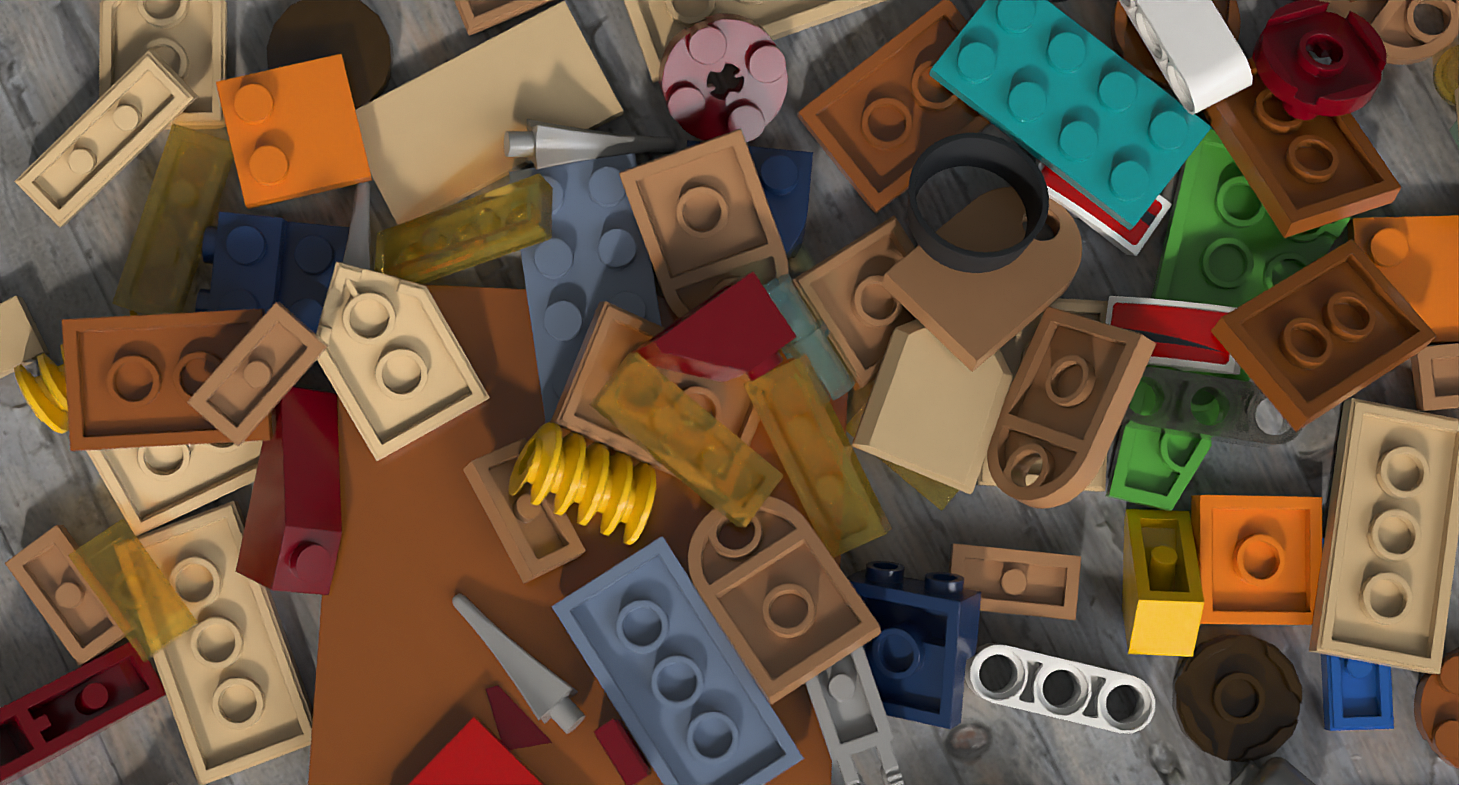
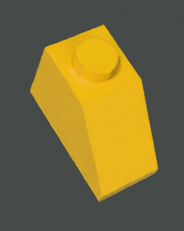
M1126 509L1124 517L1122 611L1128 654L1193 657L1204 607V596L1190 512Z

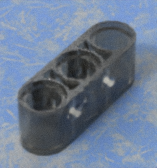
M1151 366L1145 368L1140 381L1147 383L1153 389L1156 399L1154 409L1149 415H1140L1128 406L1121 421V425L1133 429L1257 448L1273 447L1290 442L1303 429L1301 428L1296 432L1284 417L1281 429L1275 435L1265 433L1259 428L1256 422L1257 407L1263 400L1269 401V399L1254 382ZM1198 390L1211 393L1219 404V414L1212 425L1200 423L1191 412V400Z

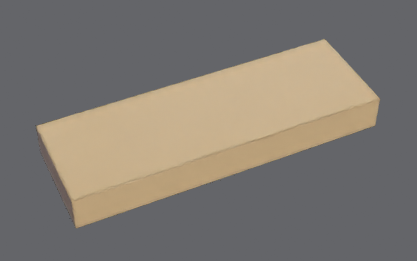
M150 50L14 182L59 227L65 226L198 96L154 50Z

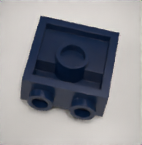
M219 212L218 225L207 226L204 232L202 245L203 262L205 264H213L210 289L201 288L198 292L195 312L265 308L266 314L276 302H280L316 334L336 261L343 263L350 227L289 222L280 217Z
M889 561L868 562L866 569L847 576V579L881 628V634L862 646L886 715L946 729L954 728L961 723L966 660L977 653L981 591L964 588V577L958 574L931 572L925 575L924 581L904 577L905 567L902 564Z

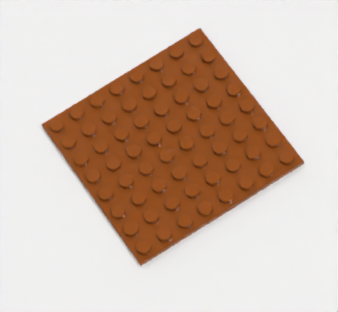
M422 284L428 288L490 398L381 460L376 461L337 395L342 535L329 595H322L308 785H408L475 716L500 739L486 693L487 688L499 685L553 742L511 750L545 785H626L593 732L612 719L622 721L652 769L649 771L651 775L635 785H663L552 606L662 536L692 582L688 566V552L692 536L699 523L718 505L730 499L746 495L774 497L797 509L808 521L840 567L848 379L801 305L793 302H781L778 309L797 337L778 350L783 361L766 373L776 378V381L730 497H721L654 468L656 472L654 502L647 523L637 541L631 545L623 543L625 523L621 521L609 536L600 533L602 513L599 512L595 513L586 526L578 524L579 504L573 502L565 513L586 551L577 559L523 583L463 469L472 460L520 439L526 438L528 442L536 431L546 424L526 289ZM657 296L661 326L666 328L679 318L671 310L665 297ZM560 427L562 431V439L564 436L571 433V431ZM584 437L586 448L594 443V441ZM607 447L609 451V458L614 454L618 453L617 451ZM631 458L633 462V467L641 463L640 461ZM745 521L730 522L721 530L719 542L728 549H742L752 541L755 529ZM459 593L465 595L511 640L578 691L571 700L586 717L573 731L566 734L552 718L545 724L541 719H537L495 655L474 628L453 606L452 599L455 595ZM804 683L772 705L770 704L804 759L764 785H831L832 761L806 684Z

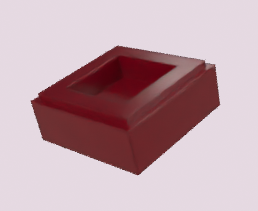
M612 719L593 731L626 785H635L651 775L649 771L652 769L621 720Z

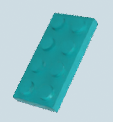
M986 0L931 68L929 73L932 78L1129 231L1137 224L1212 128L1197 115L1188 113L1179 101L1048 0Z

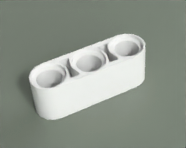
M1119 0L1176 97L1188 113L1194 115L1252 84L1253 77L1248 61L1212 0Z
M986 643L978 646L976 655L966 660L965 680L968 687L975 695L992 703L1117 733H1134L1142 730L1151 721L1155 712V698L1151 688L1143 680L1125 673L999 643ZM992 655H1003L1009 661L1012 668L1010 681L1004 688L997 691L987 690L979 678V669L982 662ZM1058 669L1065 670L1074 682L1073 694L1066 703L1050 705L1043 694L1044 680L1053 671ZM1128 685L1136 697L1135 709L1128 718L1114 720L1108 714L1106 699L1109 692L1115 687Z

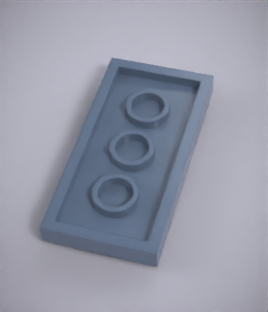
M635 153L572 162L541 169L531 168L509 172L546 423L551 422L599 302L607 301L661 326L652 262L619 175L620 171L637 166Z
M663 536L552 606L663 785H764L804 759Z

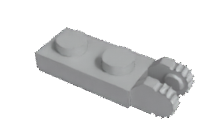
M861 646L805 684L831 761L837 760L844 784L864 785L862 777L857 774L851 755L875 747L881 764L880 772L884 784L905 785L890 741L895 739L863 646Z

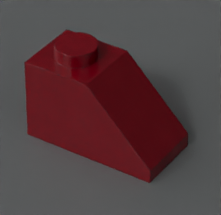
M754 271L725 285L632 351L631 354L638 364L720 382L728 381L746 373L750 381H754L783 361L778 350L797 336Z

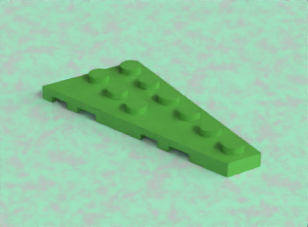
M1210 129L1181 166L1151 299L1238 308L1326 255L1334 241L1340 237L1351 218L1347 217L1284 238L1216 132ZM1147 365L1123 417L1105 496L1160 510L1172 511L1212 446L1211 442L1228 414L1235 408L1245 392L1246 385L1251 379L1242 368H1240V375L1181 371L1168 366Z

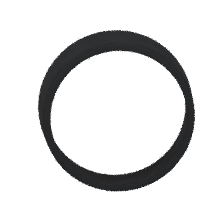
M961 133L943 138L932 144L920 155L910 175L907 216L911 232L920 247L931 258L957 271L985 273L1009 265L1023 253L1039 234L1048 215V188L1038 166L1019 147L993 135ZM970 166L988 170L1007 181L1020 196L1027 217L1025 236L1020 243L994 252H976L957 247L942 239L929 227L919 211L916 196L929 178L945 169Z

